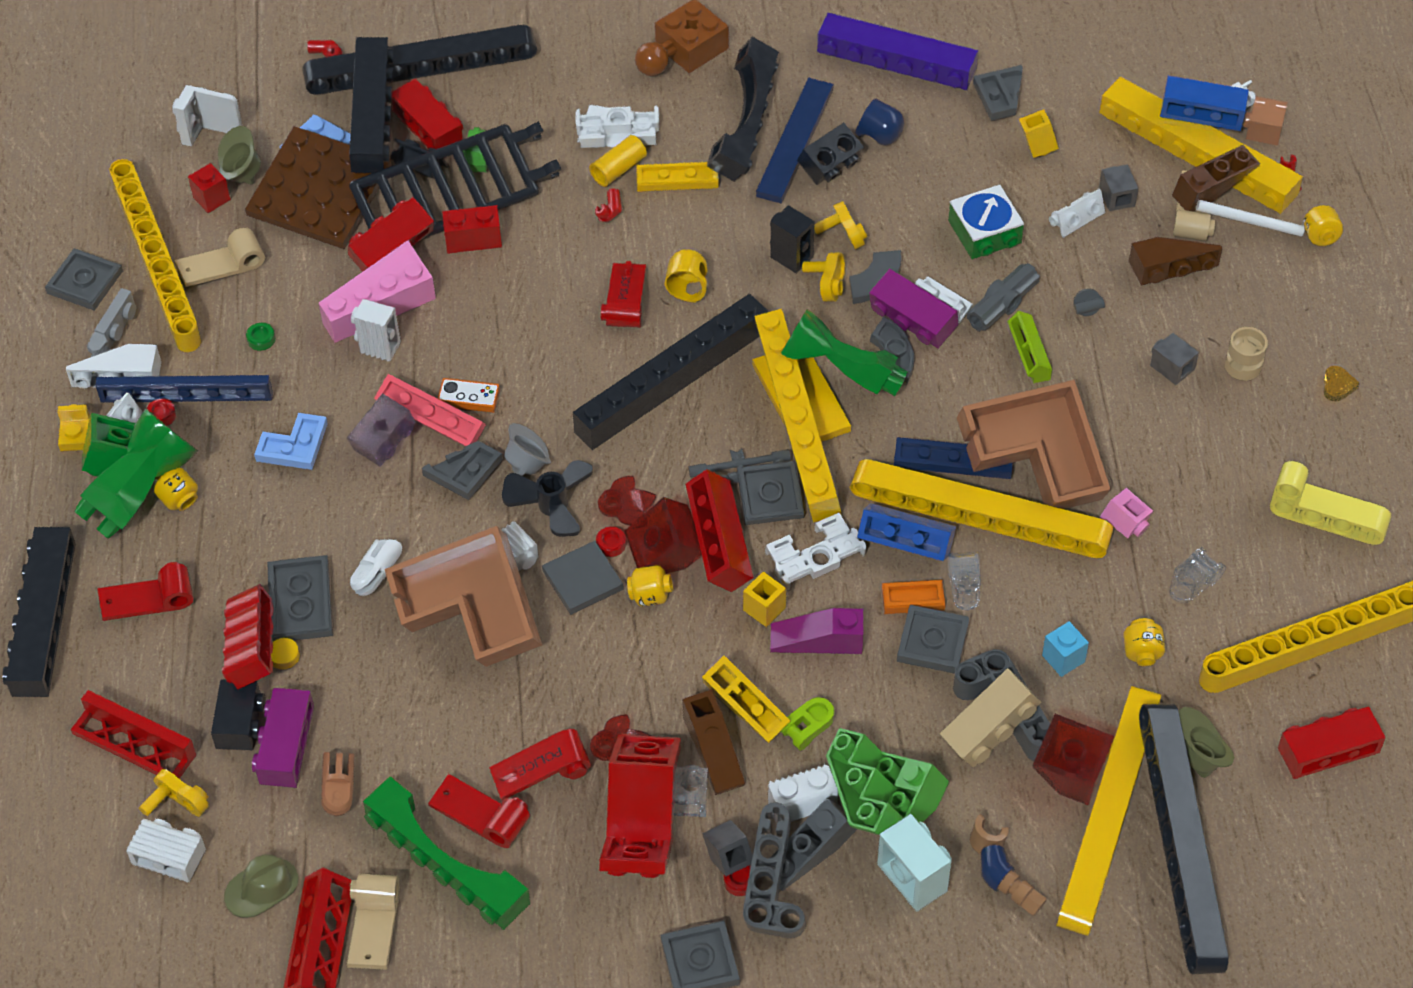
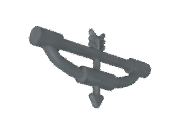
M741 448L738 452L730 450L732 461L706 465V463L688 466L690 477H696L706 469L713 472L766 462L779 463L790 461L791 456L789 449L771 452L770 455L745 459L743 449ZM737 472L720 475L730 480L731 484L738 483Z

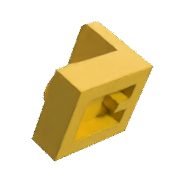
M77 404L58 406L57 413L60 419L58 446L60 451L83 450L90 419L87 406Z

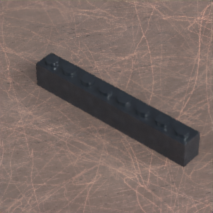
M749 293L573 411L574 433L591 450H594L759 338L754 316L767 313L768 310Z

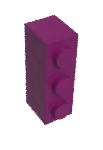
M891 269L883 275L869 292L871 308L880 316L886 315L901 327L902 330L906 331L908 329L916 334V337L926 345L931 344L939 348L959 325L957 310Z
M273 688L271 699L266 700L264 708L266 723L265 726L260 727L258 733L260 749L259 753H254L252 759V772H256L259 785L297 788L314 711L311 691Z

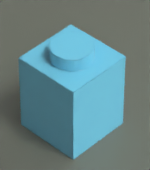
M1069 621L1045 636L1042 656L1062 677L1085 662L1089 642Z

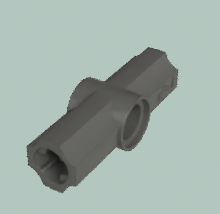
M1029 263L1020 264L1003 281L1000 279L995 280L987 289L985 297L967 312V319L970 321L971 326L979 332L981 330L986 331L1002 315H1011L1020 305L1022 297L1039 283L1040 276L1036 272L1035 267Z

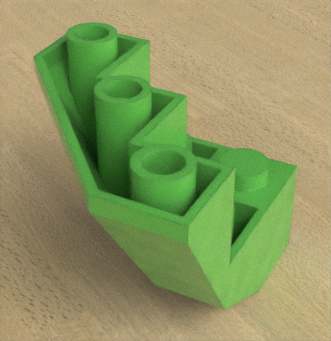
M842 728L838 729L826 754L849 825L852 828L880 835L910 814L918 823L924 822L937 809L949 783V780L933 764L882 752L865 734Z

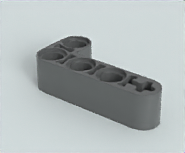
M994 649L957 665L955 668L953 691L962 700L976 699L1007 668L1025 685L1026 683L1009 656L1001 650ZM990 668H997V669H999V670H998V671H995V670H992V669H990ZM964 679H969V680H972L973 682H965V681H963V680H964ZM1038 705L1036 712L1030 719L1023 720L1014 729L1013 735L1030 760L1045 762L1050 759L1053 753L1055 731Z
M778 802L767 804L760 814L743 907V917L747 927L756 933L796 938L804 932L806 927V920L802 909L791 903L777 901L791 828L789 812L783 804ZM775 814H780L782 821L777 822L776 836L772 834V825L769 819H773ZM767 845H775L779 848V852L774 858L767 859L761 855L762 849ZM763 876L770 877L773 880L771 888L766 891H761L755 887L756 881ZM762 908L767 911V917L763 922L755 923L750 920V914L754 909ZM788 914H795L800 918L799 924L792 929L785 928L782 925V919Z

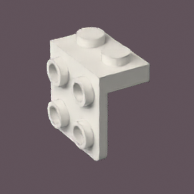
M186 85L180 97L175 99L172 110L177 121V132L180 134L183 145L192 147L201 128L227 133L234 127L242 126L237 99L230 94Z

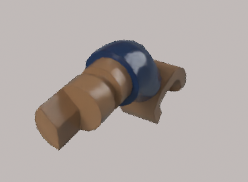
M982 814L978 815L970 834V844L977 853L981 854V876L983 880L995 892L1000 890L1005 895L1010 893L1012 895L1011 899L1033 916L1036 915L1045 904L1047 898L1037 892L1026 880L1023 882L1019 881L1020 876L1014 872V867L1010 865L1003 848L1008 836L1009 827H1002L999 835H990L983 830L986 819Z

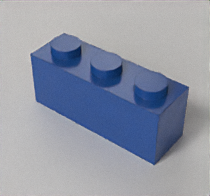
M1168 75L1160 117L1241 131L1249 89Z
M870 503L863 510L857 538L944 561L950 554L956 526Z

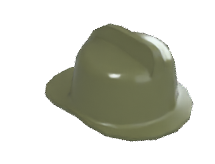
M246 126L232 128L224 135L219 144V172L226 180H234L238 183L245 182L252 185L254 183V176L260 169L261 159L254 149L251 130Z
M1191 707L1179 709L1190 768L1205 778L1218 767H1229L1234 761L1233 752L1224 742L1211 721L1200 711Z
M273 855L255 857L249 862L245 870L237 874L228 883L224 894L227 909L233 915L242 918L255 917L264 913L295 891L298 885L296 868L289 861L282 859V857L278 858Z

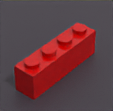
M706 469L685 485L707 580L716 586L733 592L754 577L731 482Z

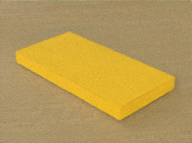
M763 355L752 359V366L785 425L766 357ZM814 358L797 359L821 442L851 432V425Z

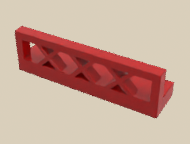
M87 690L81 698L85 711L71 728L73 735L155 775L164 769L161 766V760L174 757L180 760V762L171 773L180 779L196 757L191 739L90 690ZM91 718L102 722L103 729L88 732L84 730V727ZM120 732L128 735L129 742L117 745L111 743L109 735ZM150 745L154 748L155 754L140 757L136 755L135 748Z
M323 867L305 877L283 988H318L312 985L314 973L320 970L326 981L325 988L336 987L352 900L350 898L351 879ZM331 883L343 887L341 900L336 902L330 891ZM331 910L337 922L336 928L333 931H330L325 921L326 912ZM323 940L326 941L331 950L330 959L326 962L319 951L320 942Z

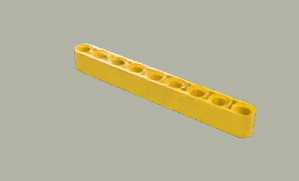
M127 159L116 160L109 168L114 189L177 348L182 352H192L198 349L201 344L196 319L133 163Z
M868 459L859 461L850 485L851 492L863 499L1091 558H1102L1106 555L1113 533V526L1108 521Z
M1413 581L1206 656L1203 661L1199 676L1200 686L1207 692L1218 693L1413 622Z
M1134 686L1130 688L1062 904L1057 927L1089 936L1145 753L1139 725V711L1143 704H1160L1161 694Z

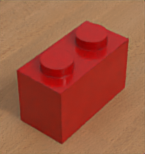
M497 205L442 211L447 254L502 248Z

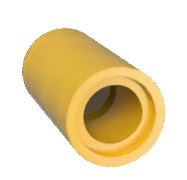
M629 135L590 164L589 171L599 185L606 187L647 156L646 148L639 138Z

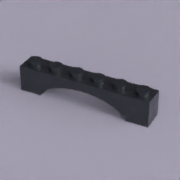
M753 36L739 50L734 69L739 72L743 88V110L739 125L734 134L729 135L725 133L712 146L707 167L733 182L741 174L745 175L751 168V154L758 143L755 140L756 135L763 125L761 117L768 106L766 98L773 87V82H771L772 76L778 68L776 61L779 51Z

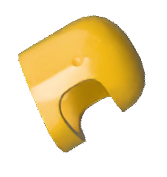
M683 249L677 251L670 258L664 284L666 290L675 298L694 303L700 301L705 296L707 290V280L705 277L708 266L702 254L695 250ZM699 281L702 289L695 294H688L686 292L687 285Z

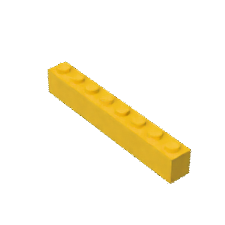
M1121 76L1102 94L1100 114L1195 167L1244 145L1260 162V165L1236 183L1233 188L1264 204L1266 207L1281 214L1299 195L1303 176L1212 126L1160 117L1163 99Z
M778 309L754 316L813 523L837 513L842 515L798 361L781 354L790 338L783 310Z

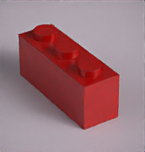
M416 78L392 91V112L428 149H439L463 140L462 131L464 127L460 119L456 116L453 117L448 112L445 104L442 101L438 102L431 90L426 85L423 86Z
M414 197L408 201L401 200L392 208L393 212L385 218L383 216L378 217L372 222L369 230L365 233L359 232L349 240L348 256L362 272L407 240L413 246L433 231L434 220Z
M1369 706L1361 709L1351 708L1341 715L1332 718L1321 717L1312 724L1302 727L1295 725L1286 729L1282 733L1278 750L1293 779H1297L1378 754L1386 737Z

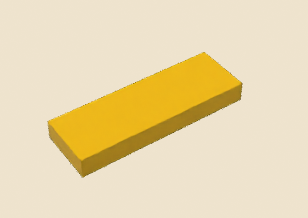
M708 162L636 165L637 192L719 188L718 173L707 167Z

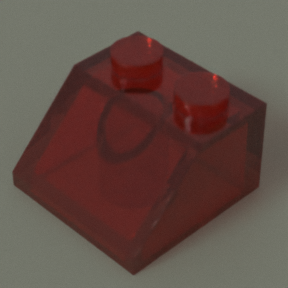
M662 497L624 531L637 568L658 565L664 569L665 574L686 569L702 555L689 505L666 497Z
M1055 713L1032 767L1058 794L1089 806L1109 757L1115 736Z

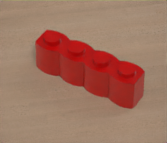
M261 584L247 589L226 601V609L224 610L226 621L225 628L223 629L225 636L223 654L225 658L222 673L226 681L233 683L237 689L268 676L273 671L271 658L273 652L271 637L273 634V621L271 616L273 615L274 608L272 598Z

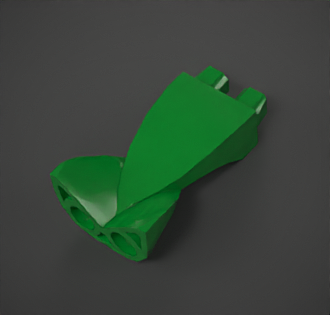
M806 309L781 354L791 359H805L825 355L847 377L877 395L883 389L896 396L908 371L895 364L898 357L886 350L866 351L837 340L829 328L808 309Z
M146 408L135 423L129 438L127 454L107 468L80 495L82 499L79 501L74 512L85 521H88L96 510L101 512L106 517L96 529L109 539L120 528L124 529L132 520L146 499L156 477L185 465L199 450L172 431Z

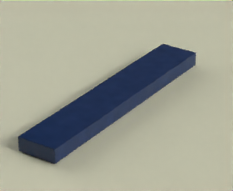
M808 77L758 185L756 197L782 204L800 165L797 159L803 149L809 145L833 92L832 83Z
M269 375L96 377L95 384L102 403H114L115 400L123 398L126 392L131 395L135 402H152L161 398L168 399L171 402L270 401L273 398Z

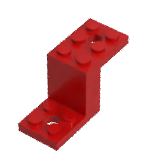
M618 734L609 760L607 833L599 859V871H606L612 876L640 873V876L645 878H656L659 875H665L673 844L675 773L681 750V738Z

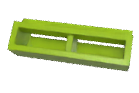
M1018 311L1007 322L1027 376L1032 378L1033 383L1051 380L1052 368L1032 315ZM1021 330H1023L1027 340L1026 342L1024 341ZM1030 354H1032L1036 364L1035 366L1033 365Z

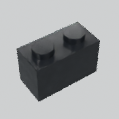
M789 205L781 212L776 213L770 221V258L797 274L802 269V263L809 262L814 257L815 221Z
M220 679L211 729V736L216 749L253 750L254 741L258 739L261 721L258 720L259 712H264L266 701L265 693L260 692L258 681L237 689L233 683Z

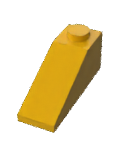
M725 655L702 676L703 683L768 744L791 722Z

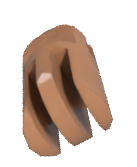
M330 752L323 753L321 802L323 809L329 815L341 816L351 808L354 784V754L351 753L348 754L347 775L342 774L343 753H336L334 773L329 774Z

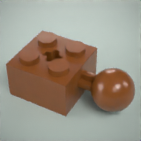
M691 0L655 22V42H647L638 48L635 54V64L641 73L647 76H656L666 69L668 57H670L690 74L729 49V26L698 0Z

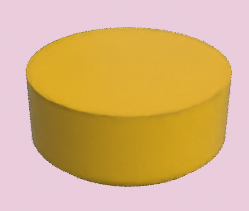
M280 638L273 641V652L271 654L273 666L277 669H289L296 665L300 657L296 642L289 638Z

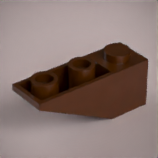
M1241 145L1180 174L1172 196L1184 210L1195 212L1197 211L1196 205L1198 200L1212 203L1256 169L1260 162L1244 145Z
M1154 237L1131 244L1129 263L1142 286L1218 267L1223 248L1221 245Z
M705 691L682 699L683 720L715 795L745 786L723 714L713 691Z

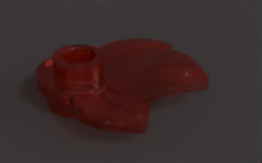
M634 476L621 477L612 483L610 489L605 490L598 499V509L603 515L616 517L625 525H642L647 522L644 512L652 507L656 500V494L635 489Z
M618 715L609 719L604 729L593 736L590 742V750L595 758L609 761L618 734L651 735L643 731L630 729L629 716ZM603 745L611 746L609 749H602L601 747Z

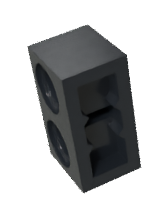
M843 122L804 148L797 162L813 182L818 185L824 180L827 182L832 181L839 175V170L843 167L849 169L860 160L858 155L864 146ZM838 146L844 148L846 152L841 151ZM818 160H822L826 165L820 164Z

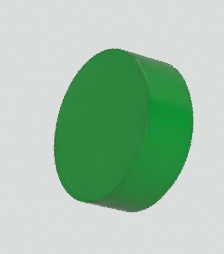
M255 323L246 332L248 345L257 351L269 349L276 340L273 327L267 323Z

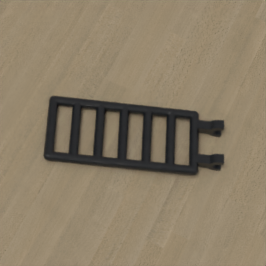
M539 121L514 133L509 125L503 124L350 182L349 187L369 230L371 228L370 225L376 219L362 189L378 184L390 212H393L392 208L398 202L387 179L403 174L413 197L434 220L433 231L424 237L427 238L443 232L444 224L443 220L436 222L413 172L414 169L428 164L448 210L460 209L438 162V160L453 155L476 206L497 205L498 210L538 195L539 188L536 183L559 177L558 171H561V167L557 159L531 171L526 163L519 145L542 139L541 133H543V129ZM502 136L526 186L525 189L511 193L488 143ZM475 146L479 147L501 195V198L488 203L463 151Z

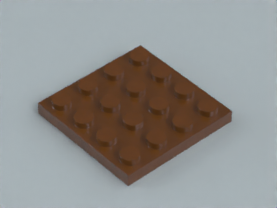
M293 126L246 206L245 212L249 217L345 250L363 218L349 184L353 180L372 173H351L349 144ZM391 159L389 162H384V169L392 166ZM378 184L362 189L369 205L379 189Z

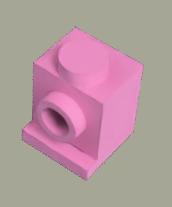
M1126 488L1110 500L1099 518L1107 520L1128 539L1133 534L1140 537L1150 525L1147 520L1153 513V510Z

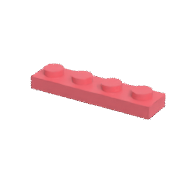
M390 374L386 376L374 397L379 403L465 447L476 442L486 426L482 421Z

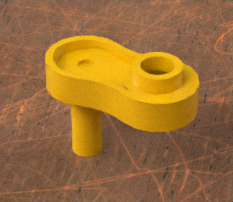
M843 201L833 205L835 214L815 223L814 231L816 235L841 223L855 250L864 246L863 240L868 238L861 223L855 225Z
M841 252L828 253L826 261L802 263L803 273L824 272L820 281L822 300L825 302L837 301L838 297L843 293L842 280L845 274L843 254Z
M162 769L153 778L158 788L139 806V810L148 816L168 796L190 813L199 817L209 807L206 801L209 797L199 786L194 785L191 787L170 771Z

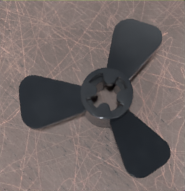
M576 460L569 463L562 475L557 472H546L539 476L537 482H533L519 474L510 473L504 479L502 501L508 507L538 503L540 511L550 516V530L554 535L559 537L576 536L580 533V526L567 510V490L590 477L593 473V467L588 463Z

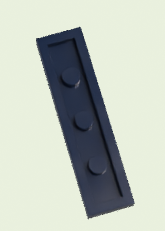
M897 437L894 466L1002 479H1011L1012 463L974 472L966 449L968 444Z

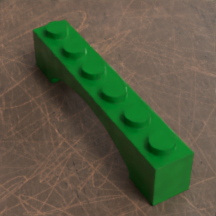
M391 776L363 801L366 813L364 817L370 826L376 830L381 828L386 832L388 839L397 848L404 847L410 852L411 858L420 867L427 866L433 871V876L443 886L450 885L456 890L458 898L468 906L472 904L479 909L482 918L490 925L495 923L505 930L531 904L529 889L506 870L501 874L481 871L455 860L438 848L423 832L413 815V812L416 810L413 794Z

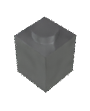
M1128 164L1102 169L1099 189H1101L1108 210L1114 211L1135 207L1138 186Z
M1171 333L1164 340L1160 339L1154 344L1151 350L1153 354L1150 366L1177 385L1195 370L1199 352L1177 335Z
M731 820L702 833L711 861L725 876L751 865L753 856L747 836Z

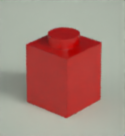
M211 163L188 176L193 198L207 213L212 212L231 200L226 178Z

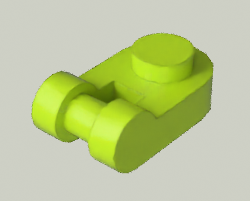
M817 697L808 700L787 716L791 722L781 733L784 736L789 735L793 739V745L798 750L805 749L815 737L833 723V705L825 698ZM803 722L807 727L801 731L797 726Z

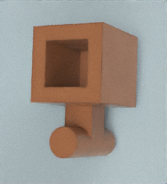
M1256 96L1252 112L1246 111L1243 127L1248 128L1246 139L1278 146L1288 102Z

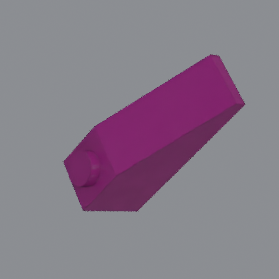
M831 608L771 623L770 652L862 654L863 609Z

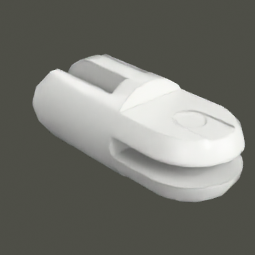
M380 539L373 542L350 579L351 588L355 590L356 594L367 596L378 588L386 577L384 569L393 566L401 555V543L391 539Z

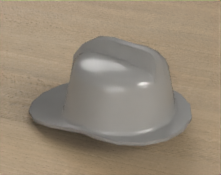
M512 423L509 425L510 439L504 457L512 465L514 473L521 476L525 473L534 475L545 464L551 463L546 444L535 432L521 424Z

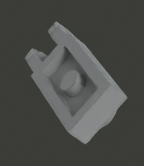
M121 288L94 330L95 332L89 339L90 342L87 344L88 351L92 353L91 357L110 351L114 342L121 338L123 328L127 322L135 316L136 304L131 291Z

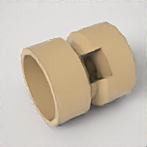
M1242 327L1235 330L1231 335L1225 359V368L1227 373L1233 378L1247 381L1259 376L1268 346V340L1262 331L1254 327Z

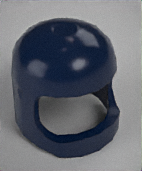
M874 99L863 113L855 134L859 137L868 135L880 145H891L899 138L903 131V114L894 107Z

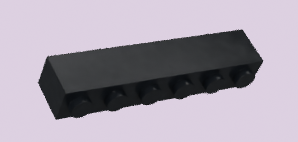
M356 37L349 152L351 173H374L384 169V162H389L390 148L389 145H385V142H390V125H386V122H391V106H387V103H392V86H388V83H393V67H389V64H394L393 48H388V37Z
M34 527L32 539L27 541V554L29 557L27 564H23L22 567L24 584L23 589H19L17 594L19 610L18 614L13 616L12 628L14 636L13 640H9L7 646L9 663L8 666L3 668L2 673L3 684L7 685L12 697H49L76 546L70 527Z

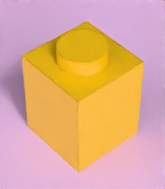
M1045 109L1019 118L1026 143L1033 158L1047 155L1059 149Z
M762 572L743 590V611L765 627L786 608V587L765 572Z

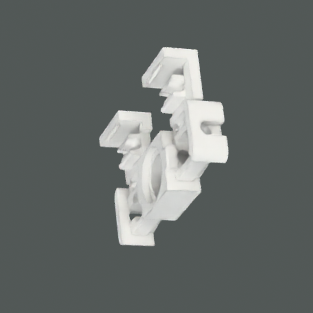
M654 106V112L636 113L631 112L630 107L604 108V114L580 115V109H577L576 130L577 134L580 135L581 148L605 147L604 134L635 133L631 135L639 138L644 145H656V132L659 131L658 107ZM617 117L624 119V121L619 124L611 122L613 118Z
M840 513L816 522V533L823 532L827 537H825V541L802 550L801 556H799V549L795 551L791 545L793 539L790 535L766 545L765 553L766 555L770 554L774 560V573L781 585L786 587V590H790L791 582L810 574L815 579L839 568L842 559L860 552L862 556L865 555L867 546L864 540L860 541L857 538V529L851 528L850 532ZM822 553L828 557L829 561L824 565H818L813 561L812 557L815 554Z

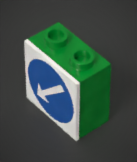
M1001 185L950 201L948 221L971 259L988 256L993 252L1012 248L1022 243L1024 222Z

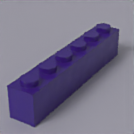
M829 12L818 32V53L954 88L968 90L977 69L978 50Z

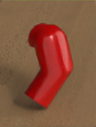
M308 40L307 42L308 53H322L325 57L342 55V49L333 40Z
M609 189L607 191L608 204H601V209L598 206L596 207L595 215L599 221L610 222L621 213L622 204L618 189Z

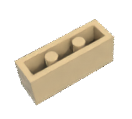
M1007 668L940 735L965 762L974 768L977 764L987 760L991 751L1000 742L1006 741L1023 720L1029 719L1036 712L1037 706L1042 702Z

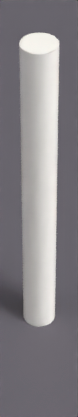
M1198 200L1196 205L1197 211L1301 237L1305 230L1303 225L1203 200Z

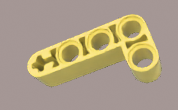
M1288 461L1283 464L1270 504V509L1275 515L1367 544L1377 545L1384 541L1391 519V513L1388 509L1374 503L1307 484L1309 472L1306 466L1295 461Z

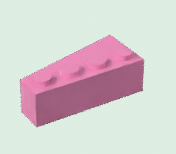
M408 240L319 302L323 325L334 343L355 334L356 328L355 324L351 323V315L354 308L359 307L363 299L396 308L397 316L436 299L433 277Z

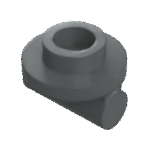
M1088 288L1079 291L1073 300L1077 315L1091 316L1097 313L1099 309L1105 308L1103 297L1094 289Z

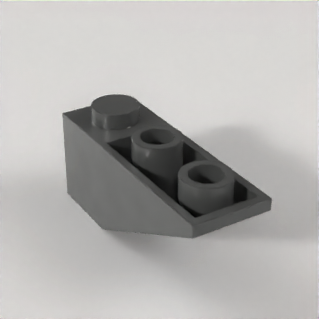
M826 798L789 837L780 884L781 891L836 852L857 830L849 825L845 811L839 804ZM779 849L769 859L774 858L778 854Z

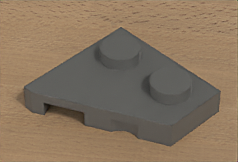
M1022 65L973 76V85L991 121L1016 115L1023 71Z
M476 441L461 451H455L446 455L445 461L433 467L430 464L425 465L422 468V473L426 478L469 500L503 460L502 453L480 441Z

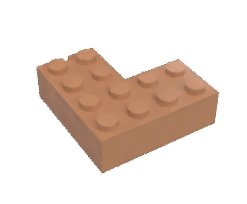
M1075 380L962 407L957 416L964 442L970 441L966 449L974 472L1030 459L1043 503L1061 509L1103 500L1111 490Z
M498 526L384 569L391 593L397 597V599H394L401 625L411 632L462 614L475 659L485 667L542 646L507 534Z

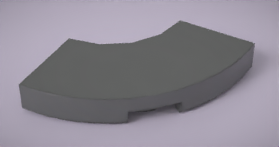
M901 250L873 252V261L868 269L860 274L849 276L853 304L869 301V292L889 269L899 274Z
M883 317L871 334L870 342L881 351L886 350L898 357L895 364L908 371L904 382L908 383L914 367V350H912L908 336L902 328L890 319Z

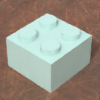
M910 814L880 834L877 865L916 912L948 891L951 856L942 845L938 846L934 842L928 827L923 822L918 823Z

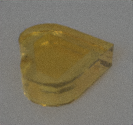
M1331 366L1326 369L1324 375L1325 387L1323 394L1330 401H1341L1358 390L1360 383L1342 367Z

